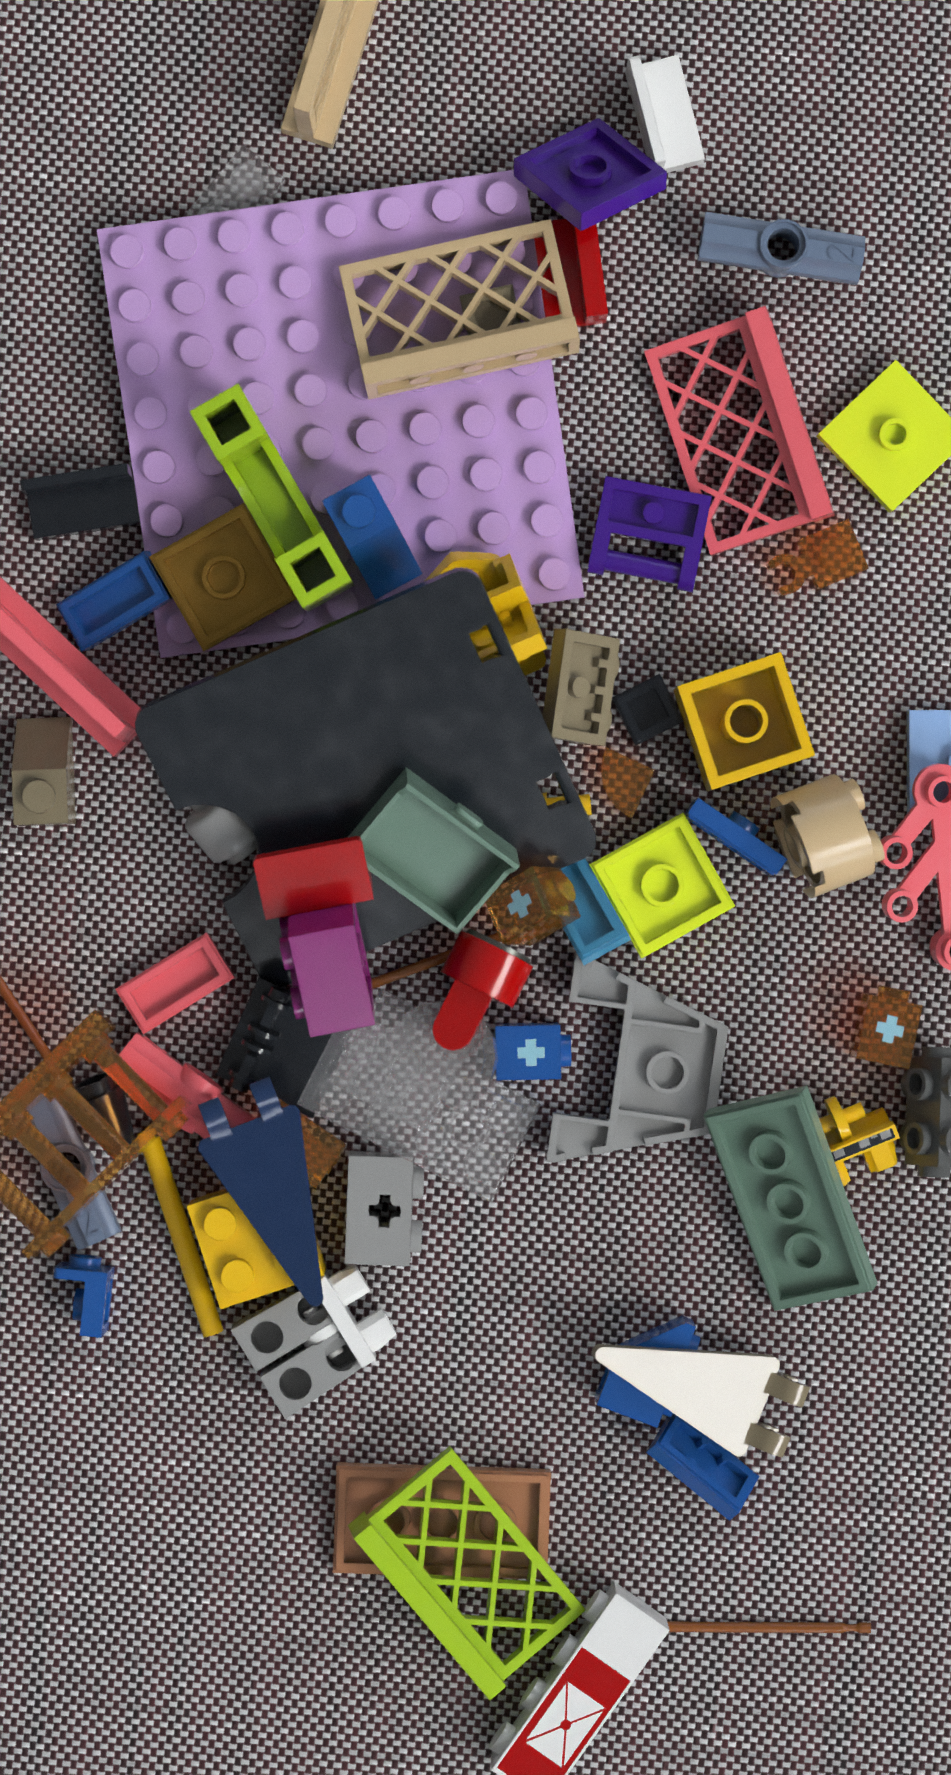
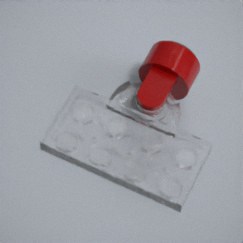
M468 928L466 932L460 931L440 971L442 974L455 980L445 1001L423 1002L407 1012L394 1031L375 1022V1025L332 1033L297 1104L483 1199L493 1202L541 1104L493 1081L498 1062L496 1039L483 1017L492 999L508 1007H514L533 969V966L529 964L531 959Z

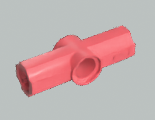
M139 1032L128 1042L110 1068L111 1072L155 1103L154 1108L170 1122L190 1134L195 1132L204 1139L210 1137L198 1105L219 1097L231 1128L256 1119L255 1116L224 1095V1089L208 1075L189 1063L185 1062L183 1065L169 1055L167 1051L161 1049L148 1037H144Z

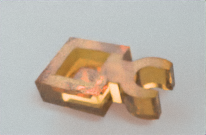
M849 519L799 539L797 544L802 553L801 556L795 557L790 554H780L766 564L768 571L779 566H786L793 573L792 582L777 590L778 595L781 597L794 594L801 588L805 579L812 577L818 591L869 569Z

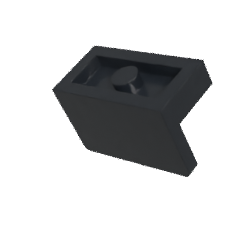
M127 463L20 480L21 491L27 496L33 537L36 541L140 525L133 470Z

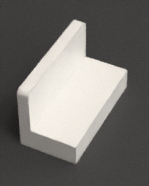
M639 55L628 58L625 74L646 155L665 169L667 173L703 164L705 157L679 55L643 64Z

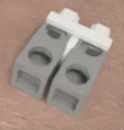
M356 1265L340 1270L331 1276L325 1271L324 1276H321L323 1302L319 1306H311L299 1289L296 1288L257 1312L251 1313L232 1324L231 1332L256 1372L297 1346L304 1345L282 1360L279 1359L261 1370L260 1379L285 1419L350 1377L359 1369L375 1361V1351L382 1348L396 1335V1330L382 1307L359 1322L355 1320L347 1305L370 1292L367 1282Z

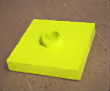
M895 360L816 437L875 499L891 513L951 456V417L906 369Z
M683 812L589 864L626 928L631 942L641 959L735 907Z

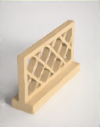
M320 0L281 125V132L283 134L333 149L379 0Z
M551 219L339 266L368 400L579 353L580 336L570 304ZM543 237L547 255L536 272L511 258V255L521 241ZM507 245L503 252L495 248L498 246ZM481 250L497 260L483 284L458 270L467 253ZM455 256L450 264L442 260ZM428 262L444 272L429 296L405 282L414 265ZM504 266L530 280L515 304L490 289ZM549 266L553 283L543 277ZM402 268L397 276L389 272ZM376 274L391 285L375 308L356 296L353 279ZM452 277L477 292L462 316L437 301ZM538 285L557 297L560 314L538 319L522 308ZM399 289L423 303V306L409 327L404 326L384 313ZM484 295L491 299L490 301L509 311L507 317L497 329L485 331L469 321ZM359 309L370 315L364 327ZM431 309L456 323L446 340L432 343L416 333ZM516 316L521 320L525 321L523 323L511 325L515 320ZM378 321L403 335L393 352L370 357L366 339ZM463 329L472 333L470 335L458 337ZM410 341L419 345L405 349Z

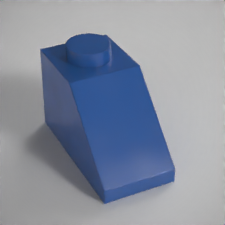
M371 475L322 500L375 600L423 575Z

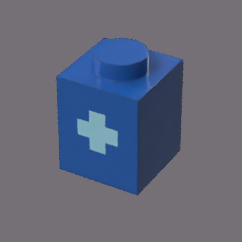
M559 1022L495 1024L496 1080L561 1079V1067H571V1034H561Z

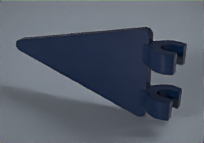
M270 1077L249 1084L261 1117L236 1127H230L219 1097L199 1104V1110L210 1137L200 1141L198 1145L199 1152L306 1301L311 1306H319L323 1302V1291L300 1110L295 1105L281 1107Z

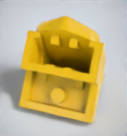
M450 552L425 581L454 568L464 567L476 572L483 582L524 675L526 676L543 668L546 664L543 650L547 649L530 599L510 553L500 557L493 553ZM486 625L470 633V637L481 659L491 654L499 653Z

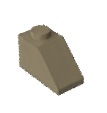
M72 717L17 719L11 770L14 825L76 824Z

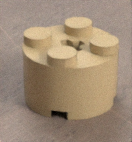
M831 774L771 799V809L781 808L782 818L773 821L780 848L784 857L787 858L786 862L794 878L805 875L811 886L802 889L809 898H815L873 875L875 863L885 859L884 849L879 836L873 829L867 830L860 810L865 809V800L859 785L853 778L843 782L839 776Z

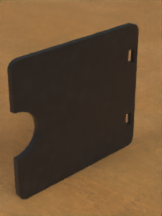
M460 567L449 570L143 705L136 715V733L174 809L178 810L194 805H211L235 813L248 824L254 833L258 845V855L348 838L406 767L455 804L461 803L482 819L485 826L517 849L520 867L505 878L488 900L588 857L596 845V835L592 823L483 582L476 572L468 568ZM486 625L499 653L491 654L481 659L470 637V633ZM554 773L565 800L547 805L537 782ZM253 869L246 882L236 891L224 897L222 903L259 976L278 986H287L292 984L290 970H285L279 943V938L282 937L279 918L265 919L255 870ZM372 872L374 900L355 903L366 952L438 921Z

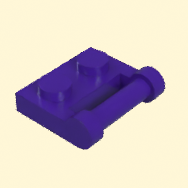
M606 476L587 573L603 576L605 570L678 584L677 590L693 593L712 496ZM611 534L684 547L683 561L678 563L610 550Z

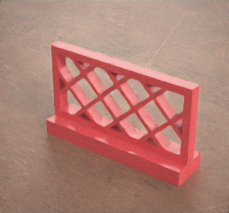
M766 306L745 312V316L644 351L689 491L703 494L702 491L715 497L709 508L704 533L711 556L813 521L817 522L835 516L770 313ZM740 331L746 352L736 371L709 359L719 338ZM708 342L702 355L690 349ZM682 352L699 362L686 388L683 389L665 379L659 359ZM749 361L756 381L743 375ZM705 365L733 377L719 406L692 393ZM739 381L760 392L763 403L753 423L726 410ZM669 389L682 395L676 408L674 407ZM688 399L715 411L702 440L682 431L679 417ZM765 413H767L772 432L759 426ZM722 415L749 428L736 457L708 444ZM756 432L776 441L779 455L769 474L742 461ZM685 440L698 446L692 459ZM705 450L732 462L718 491L700 483L695 472ZM782 464L784 465L789 484L776 478ZM739 466L766 479L752 508L725 495ZM772 483L793 493L799 514L776 521L758 511ZM721 501L749 514L738 535L718 541L712 519ZM755 517L768 523L749 531Z
M0 576V651L112 756L117 757L137 735L135 720L141 707Z

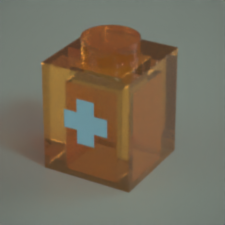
M532 866L500 885L485 902L502 944L532 946L581 917L574 901L576 893L573 884L563 874L562 870L558 868Z
M879 985L877 995L863 993L850 1055L858 1059L909 1069L923 1006L909 1002V991Z

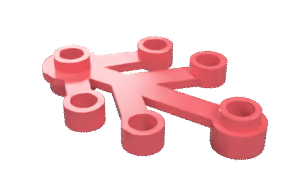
M936 763L925 767L916 776L912 786L915 804L894 832L881 839L885 859L880 861V863L891 869L906 867L913 856L911 843L930 821L933 841L898 887L889 890L884 895L881 905L884 914L888 918L900 923L910 921L918 911L917 898L936 875L941 928L932 936L929 950L932 959L938 965L951 970V957L949 953L951 947V766ZM945 781L949 788L948 795L943 800L937 801L933 794L934 788L938 783ZM899 843L902 847L900 858L893 862L889 861L887 849L891 844ZM899 896H905L907 899L906 910L901 914H894L892 910L894 900Z

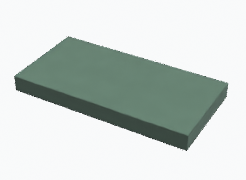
M808 1085L709 1108L703 1116L774 1311L873 1291L878 1282Z

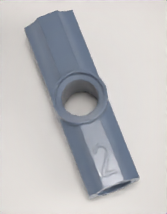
M705 212L697 261L760 270L774 278L792 275L857 285L863 266L866 237L801 227L797 222L789 219H778L774 222ZM775 237L788 239L793 244L795 256L789 260H778L770 254L767 242Z
M58 1083L13 1102L40 1163L41 1177L45 1184L51 1188L78 1251L121 1232V1226L96 1172L94 1155L85 1146ZM62 1152L72 1153L80 1161L81 1170L75 1181H65L56 1173V1159Z

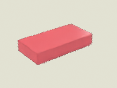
M206 932L115 990L144 1035L236 977L209 933Z

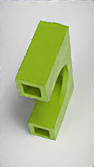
M239 383L189 411L216 459L225 469L271 548L276 563L302 608L310 612L355 586Z

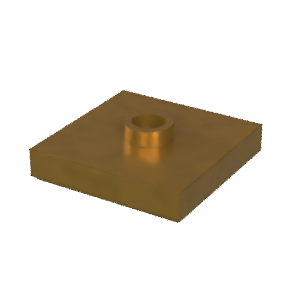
M244 503L149 556L203 652L297 600L276 563L275 556Z

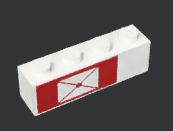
M615 1581L606 1593L600 1589L597 1590L585 1606L586 1611L582 1613V1617L586 1621L575 1637L567 1633L554 1650L551 1661L555 1665L544 1681L536 1677L526 1689L520 1700V1705L524 1709L513 1725L505 1721L489 1744V1749L493 1751L491 1754V1770L497 1775H568L670 1631L666 1617Z

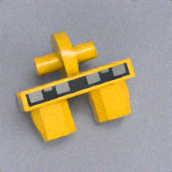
M835 1096L824 1100L829 1115L819 1119L843 1186H846L851 1181L844 1161L857 1155H863L870 1172H880L897 1164L894 1141L900 1139L894 1122L890 1121L883 1107L865 1114L861 1102L842 1109Z

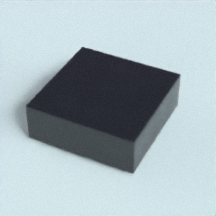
M660 674L612 697V702L634 746L684 722Z

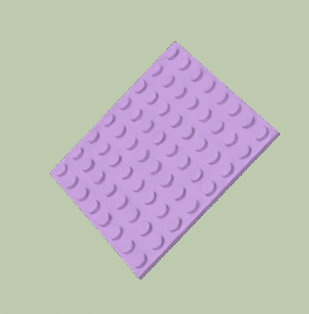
M514 170L97 229L144 551H150L153 555L244 503L189 412L239 383L355 585L310 612L304 610L297 599L205 652L292 640L424 582L450 552L455 551L493 553L500 557L510 553L531 605L585 597L551 359L368 400L339 266L532 223L527 187L514 177ZM534 239L521 241L511 255V258L536 272L538 262ZM507 245L498 246L495 248L503 252ZM481 250L467 253L458 270L483 284L497 260ZM455 256L442 260L450 264ZM428 262L414 265L405 282L429 296L444 272ZM504 266L490 289L512 284L517 301L530 280ZM402 268L389 272L397 276ZM376 274L353 279L356 296L375 308L391 285ZM452 277L437 301L462 316L463 312L459 296L476 291ZM537 285L522 309L538 319L545 318L542 290ZM399 289L384 313L404 326L409 327L423 306V303ZM359 309L364 327L370 315ZM431 309L416 333L432 343L447 339L456 323ZM378 321L366 339L370 357L393 352L403 335ZM463 329L458 337L467 335V331ZM410 341L405 349L419 345ZM368 475H371L423 575L375 600L322 502L327 497ZM174 599L154 611L160 658L203 652Z

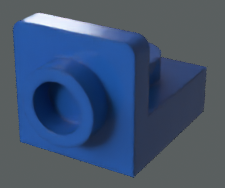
M70 1254L69 1262L62 1261L54 1267L53 1278L85 1282L84 1288H77L75 1291L72 1317L73 1320L81 1321L79 1336L101 1338L109 1329L115 1266L101 1265L102 1257L96 1255Z

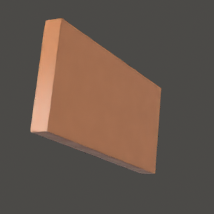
M337 1462L333 1573L383 1574L354 1540L348 1524L363 1512L368 1515L426 1465ZM452 1466L445 1468L433 1479L431 1498L460 1500L462 1477ZM467 1466L548 1563L551 1470ZM423 1488L412 1497L422 1498ZM470 1488L469 1501L482 1502ZM400 1506L385 1519V1522L395 1534L419 1535L421 1507ZM430 1508L427 1536L456 1538L459 1510ZM468 1510L465 1539L494 1541L496 1518L492 1513ZM503 1529L502 1541L515 1542L507 1531ZM405 1544L416 1557L417 1545ZM426 1546L424 1568L426 1571L434 1575L452 1576L455 1548ZM464 1548L461 1576L490 1578L492 1550ZM501 1551L498 1578L527 1579L529 1558L524 1552ZM537 1569L536 1579L546 1580Z

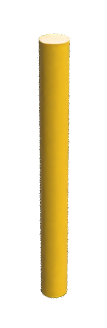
M155 1127L137 1133L203 1337L223 1332L224 1329L158 1128Z

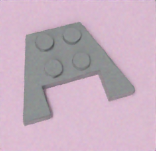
M575 953L568 1001L619 1008L624 1011L608 1119L552 1112L546 1162H561L571 1158L599 1155L620 1149L642 1145L648 1146L710 1134L703 1115L709 1108H714L718 1105L729 1027L596 960L583 965L579 956Z

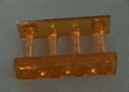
M100 1010L92 1011L0 1102V1140L4 1136L10 1141L16 1138L75 1198L61 1213L50 1221L0 1170V1202L35 1236L21 1251L28 1259L36 1257L40 1252L47 1258L53 1255L71 1237L66 1227L158 1136L167 1142L189 1120L183 1112L192 1103L185 1096H178L168 1106L110 1046L113 1041L108 1034L116 1025ZM83 1058L89 1064L95 1061L153 1121L131 1144L71 1085L74 1079L68 1073ZM44 1097L50 1103L56 1100L113 1158V1161L91 1183L32 1124L35 1118L29 1111Z

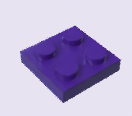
M600 118L514 158V177L580 231L666 189L667 171Z

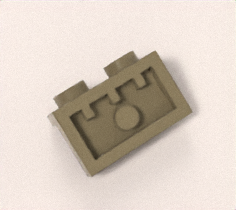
M555 629L543 709V717L553 739L564 740L578 745H606L607 732L612 723L611 702L614 681L620 666L618 657L620 639L571 629Z

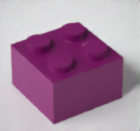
M356 904L280 917L279 923L282 935L279 938L284 968L291 972L293 987L290 988L294 1014L296 1020L306 1018L310 1037L375 1025L372 979Z

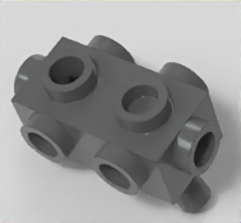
M922 1046L921 1057H908V1069L901 1078V1089L907 1097L906 1123L900 1129L899 1143L905 1151L904 1164L918 1165L917 1176L950 1178L951 1048Z

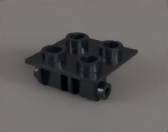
M258 977L215 1075L228 1080L230 1087L247 1093L248 1090L251 1091L249 1084L270 1077L281 1105H295L300 1110V1113L314 1118L353 1029L310 1037L306 1018L296 1020L290 990Z

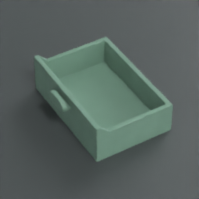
M407 767L348 836H359L362 839L367 867L370 872L457 935L505 878L520 867L517 849L485 826L482 819L461 803L455 804Z

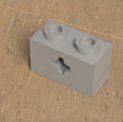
M350 1151L348 1157L345 1264L410 1266L411 1252L421 1253L422 1220H412L413 1199H423L424 1167L414 1166V1153ZM381 1195H391V1204L400 1206L401 1211L392 1212L390 1222L380 1221L379 1212L370 1209V1205H377L379 1203Z

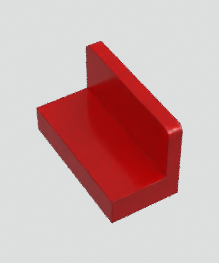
M567 219L551 220L577 327L606 323L608 308L597 224L580 231ZM543 237L534 238L538 267L547 255ZM549 266L543 277L553 283ZM541 288L545 318L559 315L560 309L557 297Z
M359 836L259 854L253 858V866L266 920L374 900L372 876L367 867L362 839Z

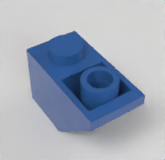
M682 1315L617 1345L697 1350L700 1336L693 1334L696 1328L693 1320ZM605 1367L595 1393V1400L598 1406L656 1428L659 1426L662 1415L672 1416L673 1413Z

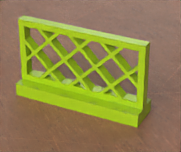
M448 1446L368 1515L363 1512L348 1524L354 1540L489 1700L506 1687L504 1680L586 1611L584 1606L451 1446ZM451 1464L462 1477L460 1500L431 1498L433 1479ZM423 1488L422 1498L412 1497ZM470 1488L482 1502L469 1501ZM400 1506L421 1507L419 1535L395 1534L385 1522V1519ZM430 1508L459 1510L456 1538L427 1536ZM468 1510L492 1513L496 1518L494 1541L465 1539ZM503 1529L507 1531L515 1542L502 1541ZM405 1544L417 1545L416 1557ZM426 1546L455 1548L452 1576L434 1575L426 1571L424 1568ZM464 1548L492 1550L490 1578L461 1576ZM501 1551L524 1552L529 1558L527 1581L498 1579ZM537 1569L548 1582L536 1581ZM439 1585H451L450 1598ZM460 1586L488 1588L486 1616L463 1614L457 1608ZM497 1588L526 1590L523 1618L494 1616ZM535 1591L557 1592L568 1605L551 1620L532 1619ZM473 1625L484 1626L483 1637L478 1633V1631L473 1627ZM493 1626L522 1628L520 1647L502 1661L491 1648ZM531 1629H540L530 1637Z

